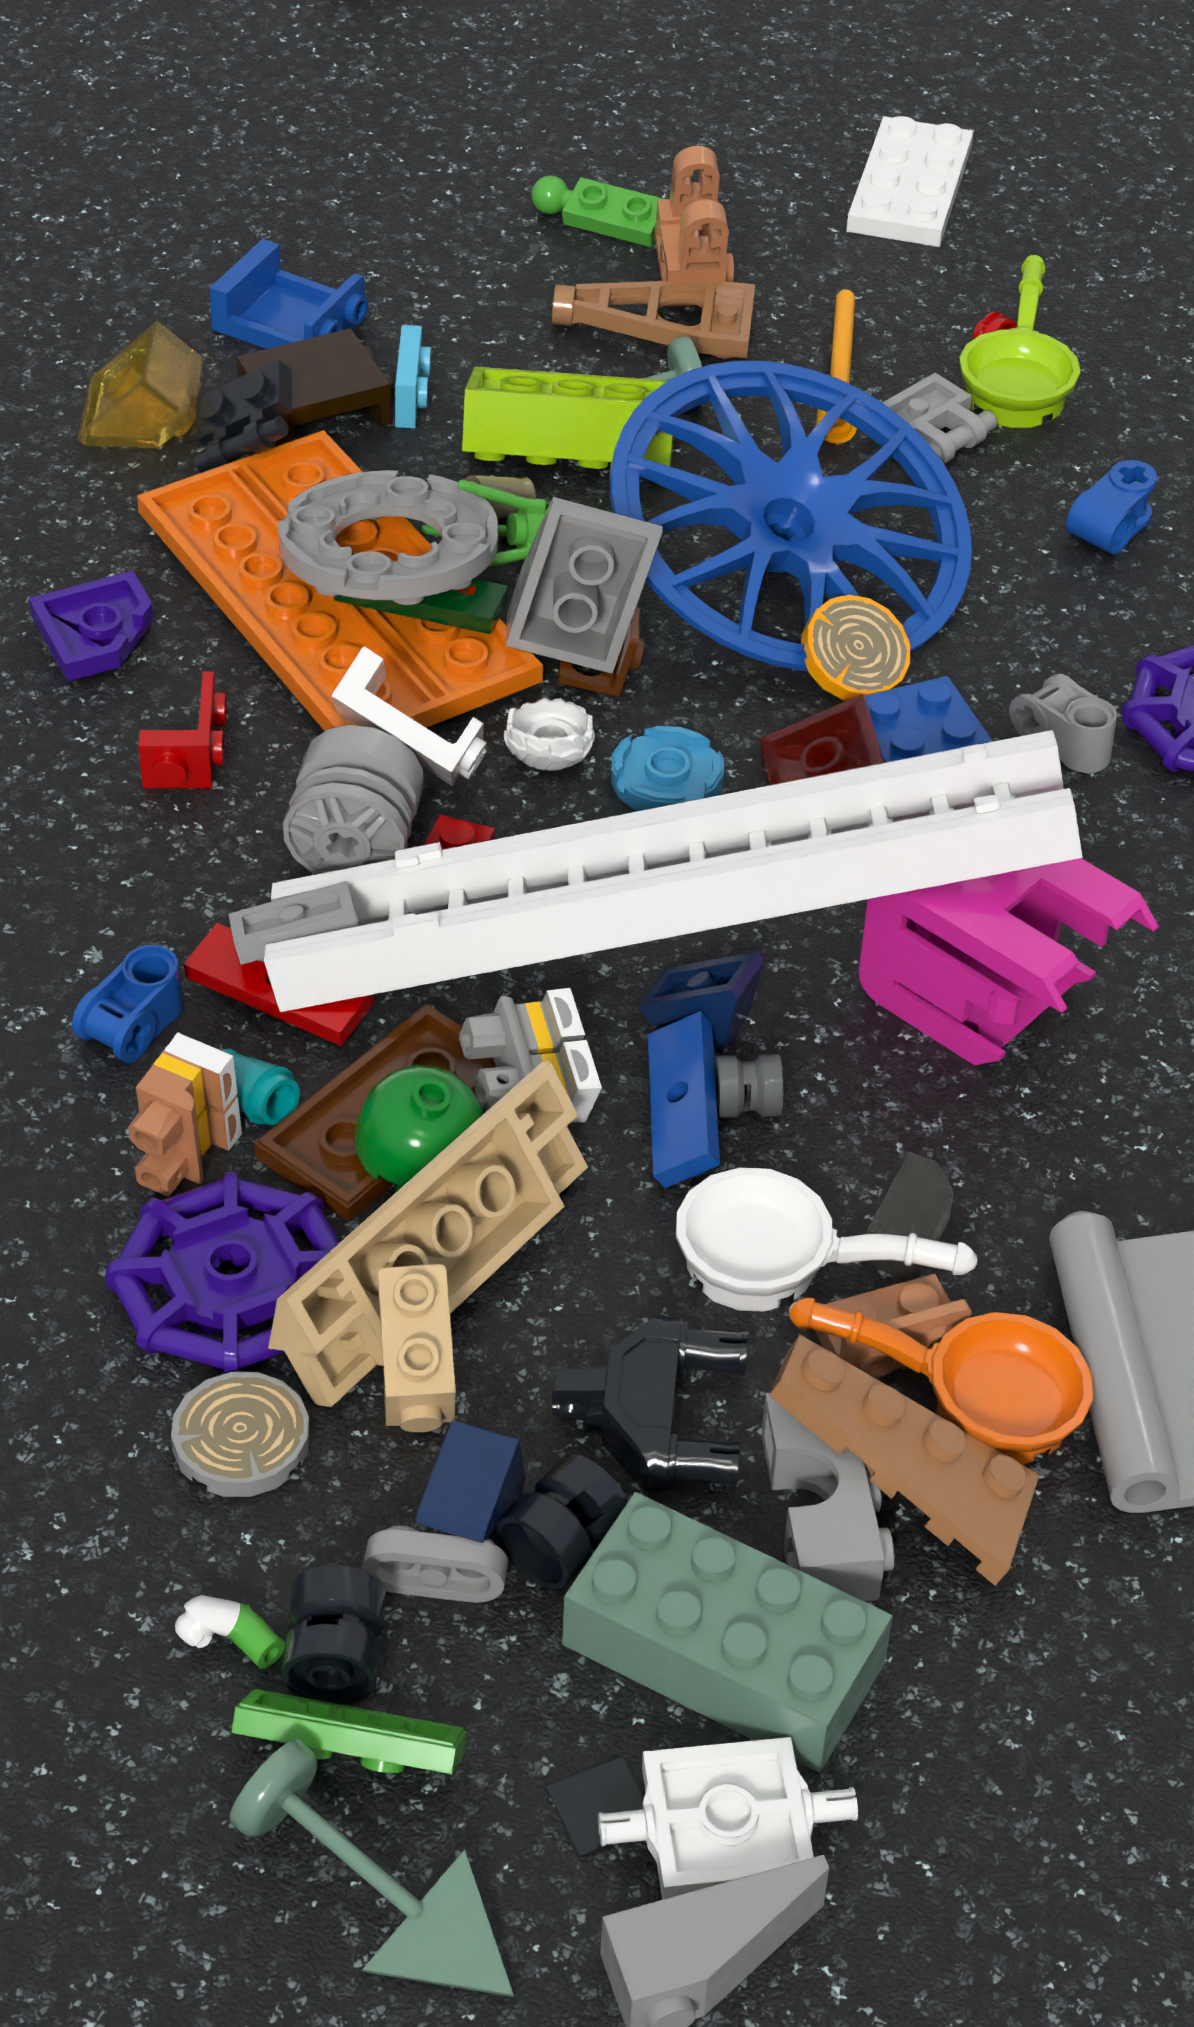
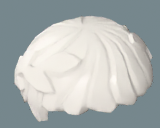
M543 698L535 703L527 702L521 706V709L510 708L507 730L504 731V741L512 755L515 754L519 760L530 767L548 771L561 770L581 762L589 754L595 739L592 715L586 714L583 707L572 702H565L561 698L553 700Z

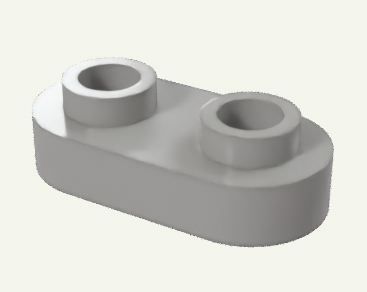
M393 1526L387 1530L379 1531L369 1538L362 1570L378 1578L386 1591L390 1593L479 1603L491 1601L502 1594L505 1586L508 1558L504 1551L489 1538L484 1543H480L460 1536L419 1532L407 1526Z

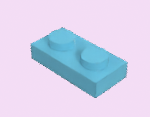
M402 325L395 383V427L416 428L417 408H427L428 378H430L431 347H422V326Z

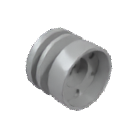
M346 725L328 729L314 738L303 757L296 780V789L291 796L289 808L283 821L284 842L294 859L311 873L322 874L395 859V851L407 849V840L412 831V820L417 813L423 791V769L415 753L397 737L373 727Z

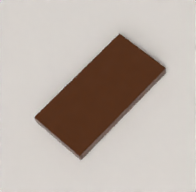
M426 1003L255 1141V1158L302 1191L315 1194L323 1200L325 1207L349 1223L394 1185V1183L388 1182L381 1175L378 1176L377 1180L369 1175L355 1151V1125L371 1088L389 1073L412 1065L436 1066L454 1073L469 1085L476 1096L475 1079L479 1069L495 1068L494 1058L468 1060L467 1057H464L459 1040L462 1026Z

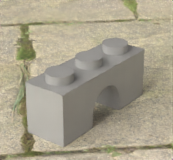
M765 1393L761 1436L772 1490L805 1489L818 1494L825 1500L816 1505L788 1508L783 1546L786 1564L862 1601L879 1600L883 1572L891 1571L894 1567V1549L891 1532L888 1527L878 1528L875 1514L881 1508V1490L870 1481L872 1475L865 1469V1464L851 1451L843 1454L836 1453L769 1396L770 1393Z

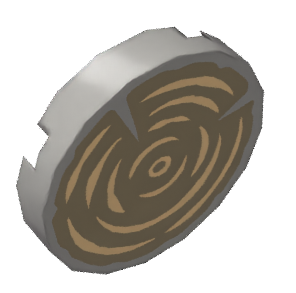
M229 1372L207 1379L184 1396L173 1414L171 1432L172 1451L180 1471L191 1481L193 1477L198 1482L206 1484L207 1491L223 1497H252L277 1489L290 1479L289 1472L297 1467L299 1461L302 1465L309 1452V1415L301 1397L282 1380L259 1372Z

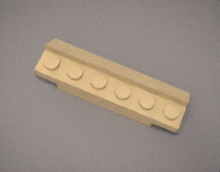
M541 1062L277 1299L268 1349L285 1351L315 1405L332 1407L376 1365L383 1366L378 1271L381 1268L444 1265L447 1269L449 1309L451 1314L565 1207L559 1194L581 1175L588 1166L567 1127L578 1114L551 1062Z

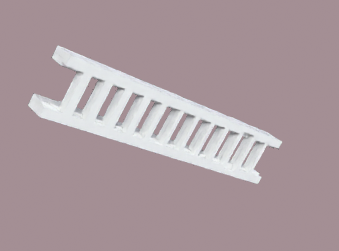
M1053 730L444 850H442L441 844L438 842L397 850L393 860L272 883L271 901H276L347 881L359 926L266 944L264 963L279 1010L284 1012L1083 858L1075 805L1070 788H1063L1057 742Z

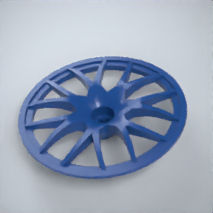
M731 361L710 364L687 371L665 382L650 393L633 411L621 431L613 452L609 474L610 501L613 513L644 521L639 496V477H643L692 501L647 521L648 523L662 526L663 532L678 527L698 524L725 526L742 540V542L677 575L672 572L656 549L645 580L651 589L691 626L714 641L742 655L775 666L808 671L804 659L807 657L804 644L801 647V644L775 639L751 630L757 597L765 570L775 573L786 571L798 578L804 596V628L815 610L823 605L824 595L829 599L845 595L859 596L835 562L848 561L870 571L888 584L915 612L902 624L910 643V653L922 647L941 630L954 613L964 594L971 569V530L965 505L953 478L927 441L907 421L863 390L838 378L804 367L769 361ZM740 396L770 398L777 416L782 438V459L779 463L759 450L728 398ZM791 401L803 403L828 412L807 438ZM711 402L723 435L676 417L696 406ZM840 419L864 432L882 446L866 462L846 475H822L818 452L827 435ZM662 431L694 446L713 459L733 480V485L728 486L699 475L643 459L654 437ZM893 457L908 474L916 487L872 479ZM905 505L927 508L932 519L936 542L865 525L850 515V513L877 506ZM893 557L937 561L936 575L927 599H925L907 572ZM747 568L738 623L731 621L709 607L687 588Z

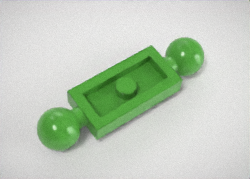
M552 175L544 176L536 181L531 192L533 204L540 212L556 214L562 211L564 225L652 247L655 242L657 200H663V198L580 177L572 191L568 190L566 183L561 178Z

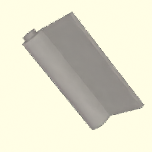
M1088 1211L1071 1213L1058 1222L1051 1230L1049 1241L1073 1342L1079 1348L1092 1372L1094 1399L1089 1410L1112 1504L1119 1510L1129 1513H1146L1194 1506V1231L1117 1241L1112 1222L1105 1216Z

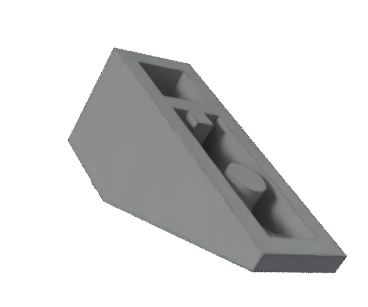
M817 1856L603 1916L600 1955L625 2027H688L695 2019L704 2017L824 1906L829 1874V1865L825 1856Z

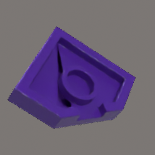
M134 571L29 598L31 617L67 682L121 667L154 620L152 602Z

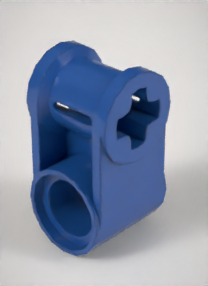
M1126 460L1115 464L1105 476L1089 490L1082 492L1075 500L1067 517L1066 531L1112 555L1121 552L1129 540L1141 529L1148 526L1151 521L1152 508L1148 501L1149 494L1157 483V473L1154 468L1138 460Z
M145 945L130 952L113 972L81 999L72 1019L74 1035L85 1041L96 1039L113 1049L115 1057L125 1063H131L140 1058L150 1043L171 1022L176 1020L183 1011L184 1000L179 965L175 954L168 948L160 945Z

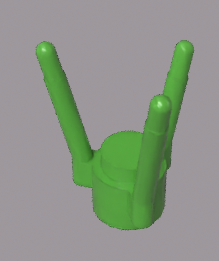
M460 480L457 483V487L462 491L519 509L517 513L509 514L506 525H498V537H506L508 544L516 545L517 549L496 553L488 567L526 559L547 511L545 509V499H527L482 484ZM428 524L421 527V532L424 535H440L435 528Z

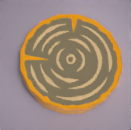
M854 595L831 598L815 610L802 632L801 647L804 644L807 656L804 662L808 672L824 690L841 700L846 701L896 688L903 680L910 665V643L903 625L889 609L870 598Z

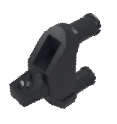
M659 1316L653 1318L610 1349L608 1365L592 1366V1368H556L552 1394L553 1415L584 1420L589 1425L602 1428L603 1445L625 1471L645 1488L666 1489V1486L674 1485V1480L727 1484L730 1487H736L740 1442L725 1443L678 1438V1431H672L677 1375H684V1369L737 1373L740 1376H745L748 1332L733 1333L688 1329V1322L682 1321V1318Z

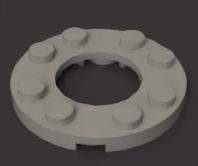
M395 470L360 472L321 482L292 499L288 503V515L284 520H279L278 523L279 550L286 566L300 579L315 586V590L322 595H342L370 600H393L398 604L413 605L421 602L425 596L442 593L451 589L458 590L468 587L472 579L482 573L491 564L498 549V521L493 507L485 498L458 489V482L430 474L426 482L421 478L413 476L399 477V471ZM382 516L406 517L422 521L435 528L442 537L438 544L436 542L431 543V551L421 556H410L403 552L398 553V561H391L388 556L378 552H360L352 555L351 547H340L335 541L336 536L345 527L360 520L376 519Z

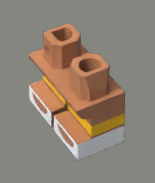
M177 1033L136 1086L139 1114L128 1126L131 1142L138 1149L145 1152L143 1158L135 1166L137 1182L164 1196H170L183 1178L201 1185L204 1180L202 1156L209 1147L214 1144L229 1151L242 1135L238 1097H235L237 1095L233 1055Z

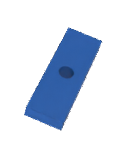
M702 1011L648 1034L653 1177L664 1188L691 1177L701 1176L708 1170L720 1165L712 1022Z

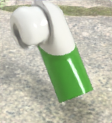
M200 1595L184 1604L186 1611L178 1617L175 1623V1631L178 1636L192 1647L203 1648L207 1646L213 1634L217 1633L230 1638L260 1669H265L274 1664L281 1657L285 1648V1641L250 1606L244 1603Z

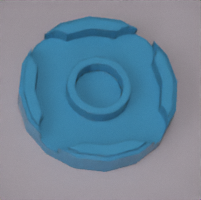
M655 726L644 729V736L636 737L632 740L631 734L621 740L612 753L611 785L618 798L636 811L719 796L723 789L724 758L720 751L716 753L715 750L710 748L711 741L698 732L676 726Z

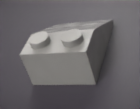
M553 497L522 565L507 611L506 646L613 674L663 532L662 526Z

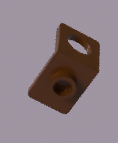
M636 606L613 674L601 671V674L597 676H586L577 672L571 663L559 660L558 682L563 685L620 696L628 670H638L643 655L644 638L639 637L640 607Z

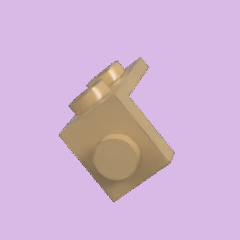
M442 1264L381 1268L378 1271L386 1426H401V1429L408 1432L432 1431L439 1428L442 1423L454 1421L456 1390L447 1269Z

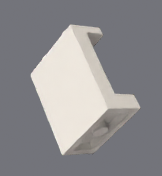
M363 646L331 695L336 712L357 726L373 727L397 737L415 753L421 767L451 786L454 785L459 775L469 780L487 752L484 749L487 742L483 740V723L473 717L458 741L451 744L381 700L375 694L387 677L384 659Z

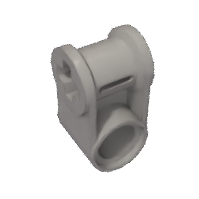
M1054 674L1044 681L1042 689L1032 695L1021 694L1011 701L1009 707L1010 718L1017 732L1021 736L1053 730L1057 742L1059 760L1068 768L1082 773H1095L1104 770L1110 764L1117 719L1115 707L1077 685L1069 676Z

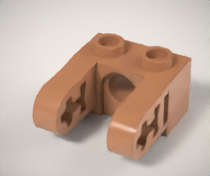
M704 146L685 148L675 156L672 168L670 199L657 200L654 235L661 281H667V283L733 282L734 279L732 253H727L729 230L726 211L718 202L720 175L717 157L711 149ZM699 169V183L691 182L690 176L693 175L694 170ZM682 303V304H667V305H665V306L696 305V304H692V303Z

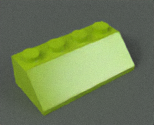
M475 366L465 388L462 451L475 452V458L485 461H500L505 459V455L526 456L527 462L538 465L557 463V458L578 460L577 464L585 468H606L609 462H612L613 452L621 431L633 411L650 393L668 380ZM660 431L650 443L643 459L670 466L674 436Z

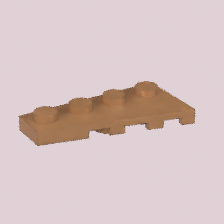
M799 1335L785 1356L769 1396L836 1453L843 1454L851 1451L860 1458L872 1475L870 1481L891 1499L898 1491L931 1518L925 1525L930 1532L947 1546L954 1538L982 1561L976 1570L996 1586L1010 1569L1039 1474L973 1437L952 1422L926 1409L894 1388L851 1365L831 1351Z

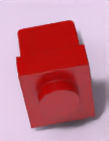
M214 671L202 672L198 730H140L138 746L143 789L212 788L214 765H224L225 751L224 731L216 730V727L227 725L226 692H216Z

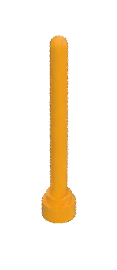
M845 289L841 290L836 296L830 376L850 384L855 295L852 291ZM820 409L817 410L816 426L828 412ZM840 419L829 432L825 441L835 444L847 442L855 435L857 428Z

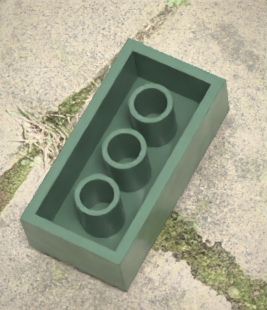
M635 1492L564 1596L562 1645L754 1741L791 1737L795 1761L821 1773L885 1664L893 1615Z

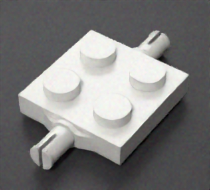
M791 1737L643 1751L642 1772L646 1791L643 1810L613 1813L600 1812L598 1813V1829L601 1846L646 1841L647 1848L657 1863L662 1900L814 1858L810 1840L813 1824L843 1820L856 1821L858 1819L857 1798H855L854 1787L810 1793L808 1785L797 1770Z

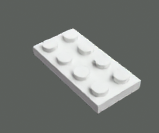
M883 116L848 214L846 232L940 247L972 148L974 131L961 129L954 124L948 123L935 125L916 122L905 116L894 118Z

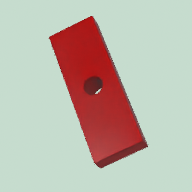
M216 923L183 964L187 979L340 1046L345 1043L374 1005L373 995H367L280 1012L265 963L256 960L241 965L234 945L232 930L219 923Z

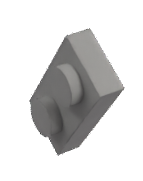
M347 881L229 913L234 945L241 965L256 960L264 962L266 944L359 926Z

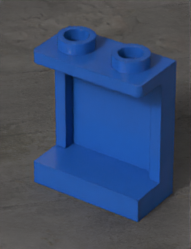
M262 239L210 287L212 330L264 349H269L333 332L352 329L364 320L368 310V299L365 296V278L354 273L338 289H334L280 270V245Z

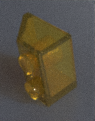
M156 321L90 378L77 440L85 446L159 448L173 435L176 437L182 436L190 429L196 418L194 408L197 394L202 386L199 380L203 357L159 321Z

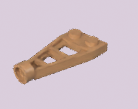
M646 281L576 284V286L556 284L552 324L572 326L575 323H583L664 345H669L672 340L687 335L691 338L697 353L710 354L718 358H747L755 284L727 281L701 283ZM647 304L648 309L647 314L641 316L610 308L609 305ZM667 304H696L702 308L701 322L694 326H685L666 321L659 316L658 310Z

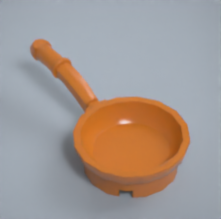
M814 1298L798 1300L789 1309L790 1319L800 1330L807 1332V1329L849 1339L851 1344L859 1342L894 1358L917 1373L922 1372L928 1376L936 1395L938 1416L952 1422L968 1434L1015 1459L1022 1465L1033 1463L1036 1454L1044 1453L1048 1449H1050L1049 1454L1059 1448L1063 1439L1082 1425L1094 1399L1092 1372L1079 1348L1056 1328L1026 1315L993 1312L966 1318L946 1332L940 1343H934L932 1349H927V1346L920 1344L905 1333L885 1323L864 1317V1312L859 1310L854 1313L816 1303Z

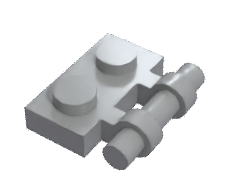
M933 373L882 402L907 421L927 441L944 464L952 460L955 456V451L960 448H972L984 441L987 433L997 425L996 417L991 411L985 410L978 415L971 412L972 395L937 373ZM946 426L949 429H951V431L944 433L940 429Z

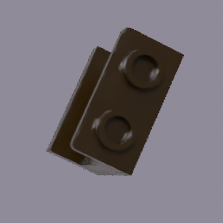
M351 328L237 356L238 378L278 359L292 369V412L282 416L288 425L289 432L287 436L276 440L274 447L295 440V425L365 407L368 408L380 427L391 424V404L395 403L393 381L389 374L381 372L375 363L370 347L363 346Z

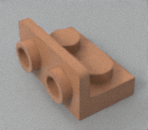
M936 1274L823 1304L854 1313L858 1310L864 1312V1317L885 1323L905 1333L920 1344L927 1346V1349H932L934 1343H940L946 1332L966 1318H971L972 1313L966 1300L961 1299L950 1302ZM815 1331L824 1349L831 1351L875 1379L883 1377L895 1369L905 1367V1365L868 1345L859 1342L851 1344L849 1339Z

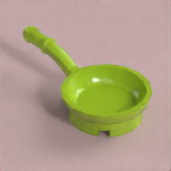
M1037 255L1028 256L1022 264L1021 270L1023 275L1018 286L1020 300L1017 327L978 336L966 344L959 357L963 382L966 384L965 391L972 395V410H974V404H976L983 411H991L995 415L998 425L1011 428H1031L1042 425L1043 416L1050 415L1051 413L1053 414L1052 420L1058 417L1065 406L1066 397L1071 394L1081 373L1078 358L1065 344L1033 330L1039 296L1043 291L1042 276L1045 273L1044 261Z

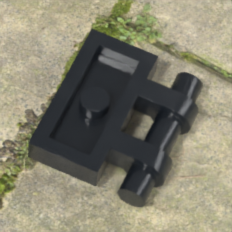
M278 359L197 397V440L206 446L205 450L193 456L194 465L199 472L203 473L237 461L238 457L250 452L256 454L265 452L275 446L276 440L288 435V425L282 416L292 412V369Z

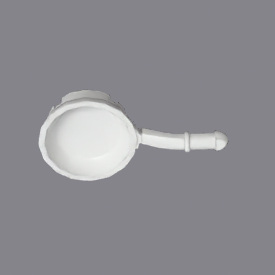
M739 1167L710 1175L689 1190L677 1211L676 1239L687 1260V1269L692 1279L695 1273L697 1279L703 1283V1293L714 1302L738 1311L764 1312L779 1308L780 1299L789 1297L794 1292L795 1300L806 1292L814 1275L820 1267L825 1266L828 1262L851 1263L869 1260L903 1261L906 1266H911L913 1263L953 1271V1275H964L973 1270L977 1265V1255L968 1245L961 1242L955 1245L919 1238L915 1233H910L909 1237L891 1234H865L838 1238L837 1230L832 1228V1218L820 1196L799 1179L772 1169Z

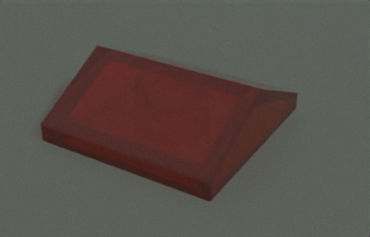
M863 694L759 739L771 785L885 763L870 710Z

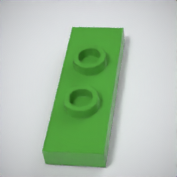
M260 1689L251 1691L235 1707L231 1732L287 1743L297 1738L314 1751L317 1759H328L332 1757V1752L361 1757V1766L384 1773H400L405 1770V1766L452 1774L464 1757L467 1731L463 1727Z

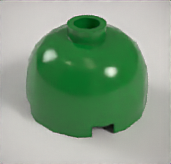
M412 1065L387 1074L371 1088L363 1103L354 1129L356 1154L369 1175L375 1180L381 1175L388 1182L396 1184L395 1192H397L484 1114L483 1109L469 1085L452 1072L436 1066Z

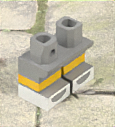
M571 988L547 990L543 1001L514 1004L512 998L500 996L492 1014H483L465 1019L459 1035L464 1057H467L468 1060L493 1057L496 1065L495 1068L479 1069L475 1079V1094L483 1111H488L541 1062H551L578 1114L570 1123L586 1122L602 1086L588 1042L583 1040L585 1033Z

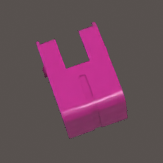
M1079 858L867 899L859 980L863 989L877 1004L971 1064L979 1065L1000 1061L1006 1054V1051L1001 1049L1049 1006L1063 1013L1067 1006L1061 995L1074 984L1090 981L1095 977L1096 971L1078 961L1071 950L1056 942L1059 939L1061 923L1101 947L1106 944L1109 926L1118 930L1130 918L1153 932L1159 926L1138 891L1084 859Z

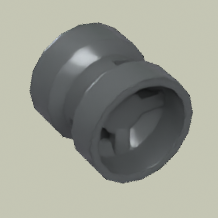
M759 1054L754 1061H741L735 1055L715 1056L717 1118H737L743 1111H756L761 1117L781 1116L783 1109V1073L779 1054Z

